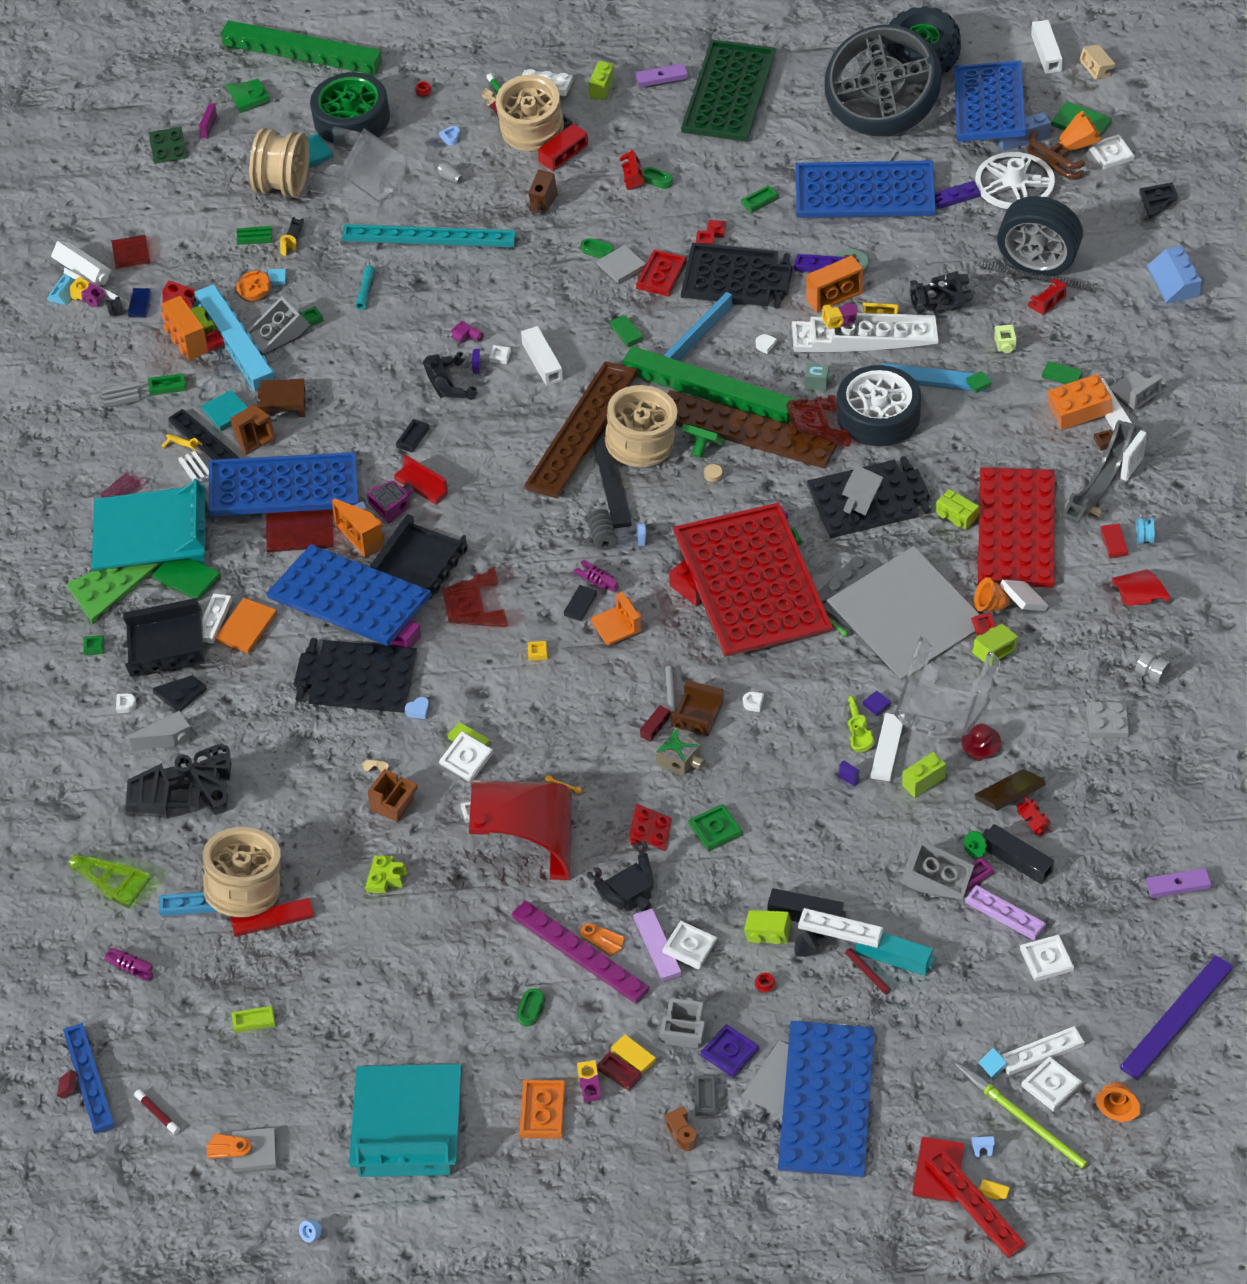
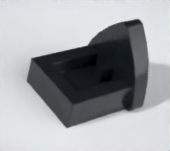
M811 931L801 932L795 941V956L807 957L819 951L818 948L827 938L823 934Z

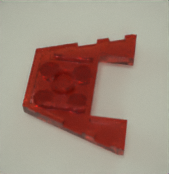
M828 395L827 398L823 399L822 396H819L815 400L803 398L788 401L786 407L795 430L846 447L850 446L852 441L848 431L830 429L823 411L837 410L835 395Z
M495 567L489 568L488 572L484 574L478 573L474 575V578L466 582L462 580L442 589L448 623L508 627L505 610L484 612L479 587L498 584Z

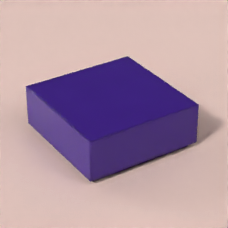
M474 349L472 353V370L474 374H480V349Z
M875 691L863 701V706L878 716L891 706V701L880 692Z
M843 760L839 764V777L855 786L859 782V770Z

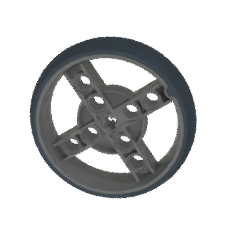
M897 25L871 26L851 35L836 49L825 73V95L832 112L850 129L869 136L895 135L914 127L931 111L940 93L942 71L936 52L928 41L918 33ZM884 44L907 46L917 51L923 59L902 64L897 59L886 56ZM868 49L870 60L861 68L859 76L839 81L846 65L856 55ZM928 80L919 98L911 106L898 113L896 101L904 94L907 85ZM865 97L869 102L880 105L882 117L870 118L858 115L847 109L842 102Z

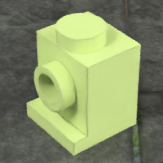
M1013 325L995 326L994 340L996 341L998 352L1010 353L1016 350V336ZM1000 333H1009V335L1001 336Z

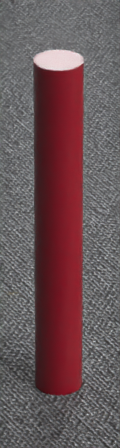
M852 948L847 949L845 954L885 995L890 993L891 988Z

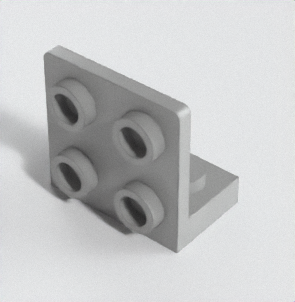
M1133 371L1110 386V390L1135 410L1160 393L1162 377L1155 374L1151 378L1146 379L1137 371Z

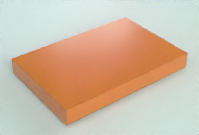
M243 598L216 635L215 640L218 643L249 654L276 616L277 611L271 607Z
M523 1080L520 1138L562 1139L565 1080Z

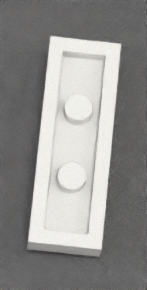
M212 595L202 618L205 643L214 644L215 637L232 603L231 596Z

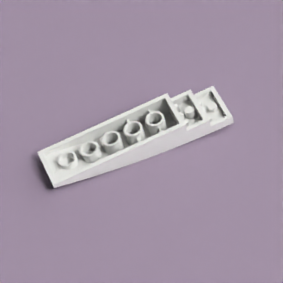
M857 313L854 324L827 329L822 317H811L810 322L792 321L794 352L871 351L938 344L935 315Z

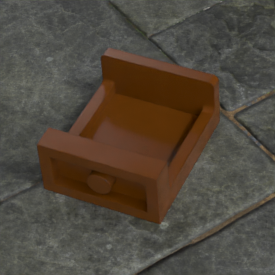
M304 378L261 381V388L257 390L258 399H260V401H257L259 409L265 413L269 411L297 410L298 417H305L306 388Z
M686 680L684 695L676 713L673 712L671 715L672 727L694 732L698 735L709 736L724 702L723 689Z

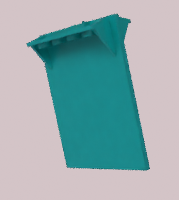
M194 478L193 482L181 488L94 499L92 571L186 558L204 563L205 512H207L205 507V485H201L197 478Z
M461 1064L356 1066L349 1167H357L359 1177L451 1174V1165L457 1164Z

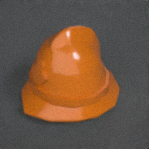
M984 578L975 590L974 607L978 611H1000L1012 604L1009 595L991 578Z
M1111 1082L1105 1085L1102 1091L1096 1095V1105L1109 1119L1126 1122L1132 1121L1140 1115V1102L1123 1082Z

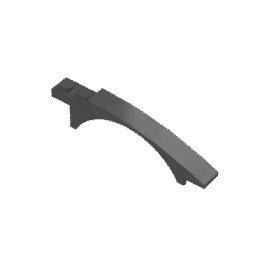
M1117 421L1109 446L1097 471L1080 493L1071 494L1069 503L1061 514L1062 518L1078 524L1090 512L1121 470L1123 453L1140 430L1142 431V427L1126 421Z

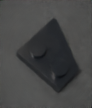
M1173 182L1139 189V194L1149 219L1171 205L1178 198Z
M191 675L154 687L152 690L154 695L178 712L188 706L207 688L203 682Z

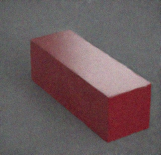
M659 705L640 729V737L651 742L669 720L670 710Z

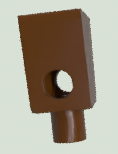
M538 169L528 193L530 199L529 210L532 213H538L539 210L548 211L558 195L554 173Z

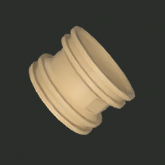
M259 129L252 145L249 166L250 184L254 192L269 194L272 189H279L283 196L298 198L301 195L307 180L310 157L309 141L305 133L290 132L287 137L279 136L275 129Z

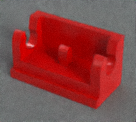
M632 149L629 153L619 158L620 161L629 160L621 164L627 190L645 183L640 159Z
M1052 279L1051 282L1055 285L1050 284L1049 288L1039 296L1032 295L1030 299L1033 301H1029L1028 306L1044 315L1066 297V283Z

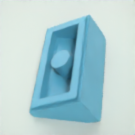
M66 274L62 275L47 297L48 301L63 305L68 304L71 299L70 286L76 279Z

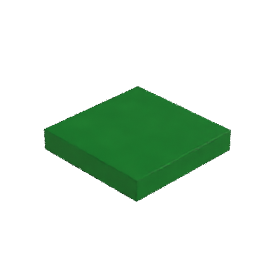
M724 804L688 820L690 827L708 852L743 836V831Z

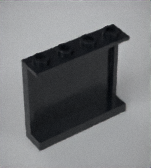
M407 514L370 567L430 590L432 595L430 599H432L434 594L439 592L444 580L448 579L453 567L457 566L460 557L467 552L466 536L463 535L460 540H456L416 525L414 523V516Z
M197 598L123 613V619L127 626L128 663H125L130 677L205 662L202 608Z

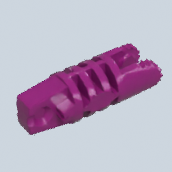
M584 559L581 561V565L588 569L587 572L580 568L574 570L576 575L603 590L606 588L615 593L619 589L618 582L614 580V576Z
M111 948L105 954V960L118 969L146 981L152 980L153 973L151 971L153 965L115 948Z

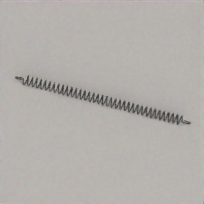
M974 261V264H975L976 261ZM977 261V262H980V261ZM983 261V264H982L983 269H985V268L987 269V263H986V266H985V268H984V261ZM980 262V268H982V267H981V262ZM990 262V264H991V262ZM994 263L992 265V268L994 267ZM975 264V265H976V264ZM989 264L988 269H990V264ZM996 264V267H995L996 271L999 270V272H1001V271H1000V265H999V268H998V270H997V264ZM976 265V266H979V265ZM1003 265V266H1004V265ZM1002 266V269H1001L1002 272H1003V266ZM1006 266V268H1007V266ZM1009 267V269H1008L1009 274L1012 273V275H1014V274L1016 275V269H1015V272H1014V274H1013V267H1012L1011 273H1010V267ZM992 268L990 270H992ZM1005 268L1004 272H1006V268ZM987 269V270H988V269ZM994 269V270H995V269ZM1019 269V270H1020V269ZM1023 269L1021 271V274L1023 273ZM993 270V271H994V270ZM1018 270L1017 275H1019V270ZM1025 270V273H1024L1025 278H1027V276H1028V278H1030V277H1029V271H1028V274H1027V276H1026V270ZM1032 271V273H1033V271ZM1003 272V273H1004V272ZM1007 272V273H1008V272ZM1035 272L1034 276L1036 275V272ZM1006 273V274H1007V273ZM1031 273V275H1030L1031 278H1032V273ZM1038 273V275H1037L1038 280L1041 279V281H1043V280H1042V274H1041V277H1040V279H1039V273ZM1020 274V276H1021V274ZM1045 274V275H1046V274ZM1016 275V276H1017V275ZM1024 275L1022 277H1024ZM1044 275V278H1043L1044 281H1045V275ZM1048 275V277H1047V279H1046V281H1047V280H1048V278H1049V275ZM1051 275L1050 280H1052V275ZM1054 276V279H1055V276ZM1033 277V278H1034V277ZM1058 277V278H1059V277ZM1061 277V279H1060V282H1061V280H1062V277ZM1032 278V279H1033V278ZM1036 278V279H1037V278ZM1057 278V280H1058V278ZM1064 278L1063 283H1065V278ZM1035 279V280H1036V279ZM1067 279V282H1066L1067 286H1068V287H1069V285H1070V287L1074 286V285L1071 286V280H1070V283H1069V285H1068V279ZM1049 280V282H1050V280ZM1074 280L1073 284L1075 283V280ZM1045 281V282H1046V281ZM1077 281V283H1076L1077 289H1078L1079 287H1080V289H1082V288L1084 289V283H1083V286H1082V288H1081V282H1080V285H1079V287H1078V281ZM1048 282V283H1049V282ZM1051 282V283H1052V282ZM1087 283L1086 287L1088 286V283ZM1090 284V286H1089L1090 292H1091L1092 290H1093V292H1095L1096 289H1095V291H1094V285H1093V288H1092V290H1091V284ZM1098 285L1096 286V289H1101V288H1097ZM1075 286V287H1076V286ZM1074 287V288H1075V287ZM1085 287V289H1086V287ZM1084 289V290H1085V289ZM1088 289V290H1089V289ZM1101 289V290H1103V289ZM1087 290V291H1088V290ZM1099 290V291H1101V290ZM1103 290V291H1104V290Z

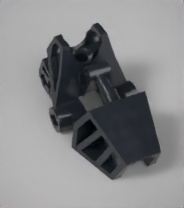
M217 744L201 750L195 754L194 763H192V759L188 755H180L175 759V766L164 769L161 763L128 779L126 812L168 819L169 810L189 808L190 811L196 812L200 806V797L214 815L227 811V783L220 780L230 781L232 763L229 747ZM218 750H222L225 753L218 754ZM200 756H206L208 758L200 762H197V759ZM189 789L188 801L172 799L171 791ZM224 804V806L221 809L214 808L218 805Z

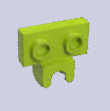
M374 855L365 886L367 893H386L388 885L392 888L404 887L401 876L408 874L405 864L395 862L393 856Z

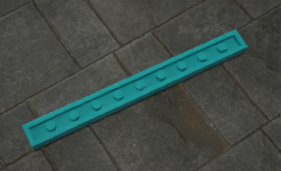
M344 224L342 241L490 247H514L516 230Z

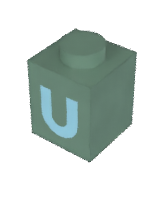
M807 363L805 389L826 391L827 384H831L832 373H829V365Z

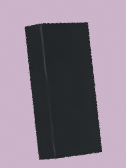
M413 419L396 442V447L413 453L430 429L429 424Z
M579 585L564 610V616L582 621L597 595V590Z

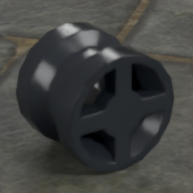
M119 296L113 300H105L109 316H113L115 313H124Z

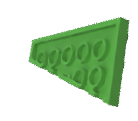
M165 561L94 570L68 582L67 587L90 622L94 624L98 616L102 613H107L111 605L115 602H120L139 585V582L144 577L148 578L152 574L151 571L156 567H160Z

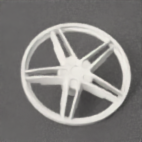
M1006 152L988 158L979 166L975 176V184L981 191V196L987 202L997 207L1008 209L1012 203L998 200L992 197V195L1012 188L1018 200L1020 195L1017 190H1021L1022 197L1024 198L1027 197L1026 187H1048L1041 197L1049 198L1054 189L1055 177L1050 166L1042 159L1022 152ZM1005 157H1022L1021 159H1010L1007 167L993 162ZM1031 160L1040 164L1048 173L1049 178L1041 177V175L1026 174L1025 172ZM986 168L1000 179L983 188L981 174Z

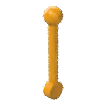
M551 775L545 777L546 783H561L576 794L582 792L581 787H573L554 780Z

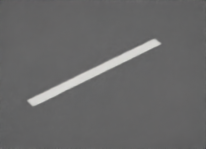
M64 267V274L74 279L81 277ZM100 287L104 291L105 296L111 299H115V297H118L117 295ZM120 297L122 305L129 308L130 302Z

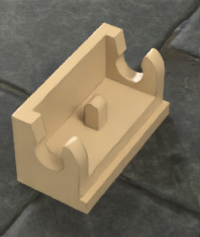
M1100 45L1083 47L1079 61L1094 79L1099 80V78L1110 76L1111 73L1106 72V70L1115 68V63Z

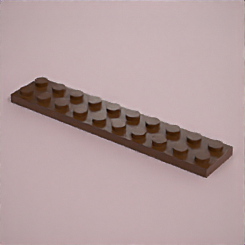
M604 361L525 483V490L559 498L606 425L608 403L611 397L619 390L632 384L638 374L637 369Z
M669 390L668 395L676 404V425L683 427V424L716 433L723 439L824 469L838 445V438Z

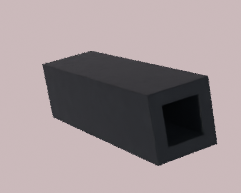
M993 824L990 829H986L983 832L988 853L1042 885L1053 872L1054 859L996 824Z
M772 888L767 904V911L788 912L791 921L795 922L800 921L804 908L843 918L847 916V911H844V902Z

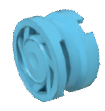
M1149 517V519L1137 518V543L1143 544L1148 541L1154 543L1153 517Z

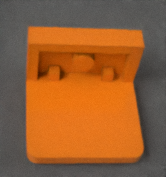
M623 591L616 594V607L591 617L592 625L606 645H611L641 632L642 616L638 610L634 609L631 599L627 598Z

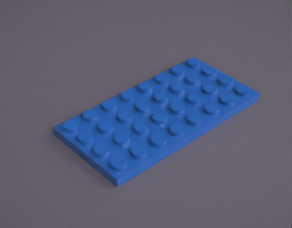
M1021 60L954 66L957 142L1026 136Z
M933 160L795 163L797 218L935 216Z
M355 452L209 460L210 516L333 509L332 500L334 498L351 505L358 504Z
M312 544L308 546L266 593L267 597L271 600L386 646L390 645L432 596L431 591Z
M791 1021L778 1170L864 1177L874 1027Z

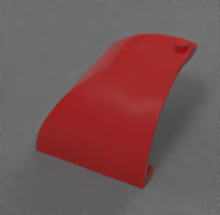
M472 780L469 834L489 835L490 833H502L537 843L550 851L549 880H570L572 793L570 789L561 783Z

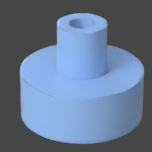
M309 1219L300 1224L299 1233L305 1242H313L320 1238L322 1226L316 1220Z

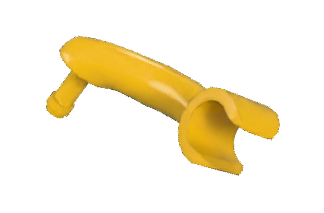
M171 434L166 435L168 439L162 444V447L166 448L168 443L172 441L181 446L189 447L197 452L196 446L198 444L202 446V443L196 438L189 441Z

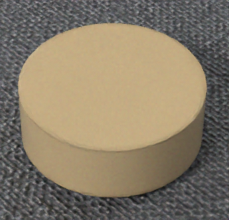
M716 464L706 466L704 469L705 479L709 482L719 481L722 478V468Z

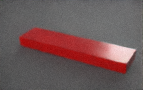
M305 898L272 906L267 911L250 917L232 916L230 920L234 936L237 937L314 918L310 899Z

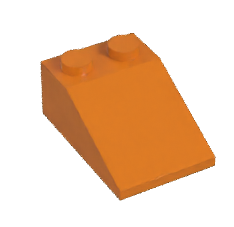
M334 498L332 500L335 525L365 558L384 547V535L381 529L383 525L378 517L375 518L371 512Z

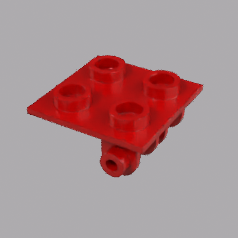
M636 803L629 833L631 845L634 846L635 843L640 844L642 841H645L647 844L665 851L672 818Z

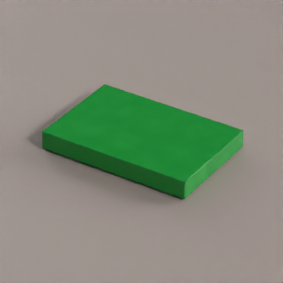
M1066 101L1052 119L1051 126L1065 130L1075 116L1084 111L1086 113L1084 117H1089L1100 133L1097 137H1101L1112 123V118Z
M186 558L165 561L152 576L154 580L186 596L197 598L199 601L220 578V572L196 560Z

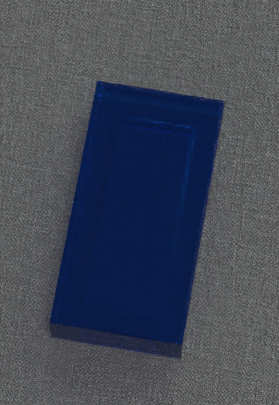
M133 288L128 310L129 317L146 318L151 297L150 288Z

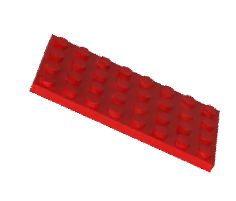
M980 467L977 585L984 578H991L998 584L1002 580L1026 582L1030 587L1054 588L1055 470Z

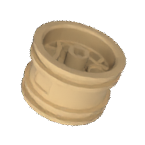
M535 74L521 75L510 79L499 89L496 95V107L498 117L500 118V130L503 139L511 147L522 151H537L541 146L563 131L564 120L560 108L559 91L556 85L548 78Z
M633 385L616 392L611 397L607 409L608 424L605 432V444L608 452L621 463L634 467H650L667 459L673 450L674 429L677 420V407L673 399L664 391L646 385Z
M234 827L218 832L208 840L203 850V869L205 871L203 876V894L213 909L228 916L250 917L267 911L275 904L280 894L279 869L281 856L280 848L274 838L256 828Z

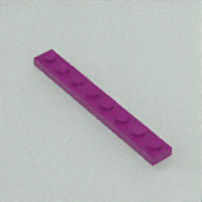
M526 900L512 912L513 919L633 1003L637 1004L649 992L647 984Z

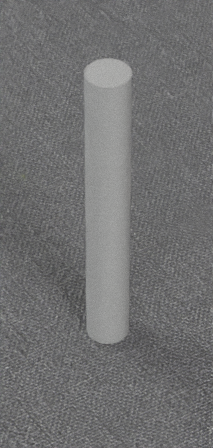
M667 666L665 667L667 701L671 716L673 712L676 713L673 667Z

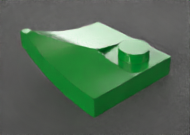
M258 78L242 83L226 84V88L240 113L271 101L269 94Z

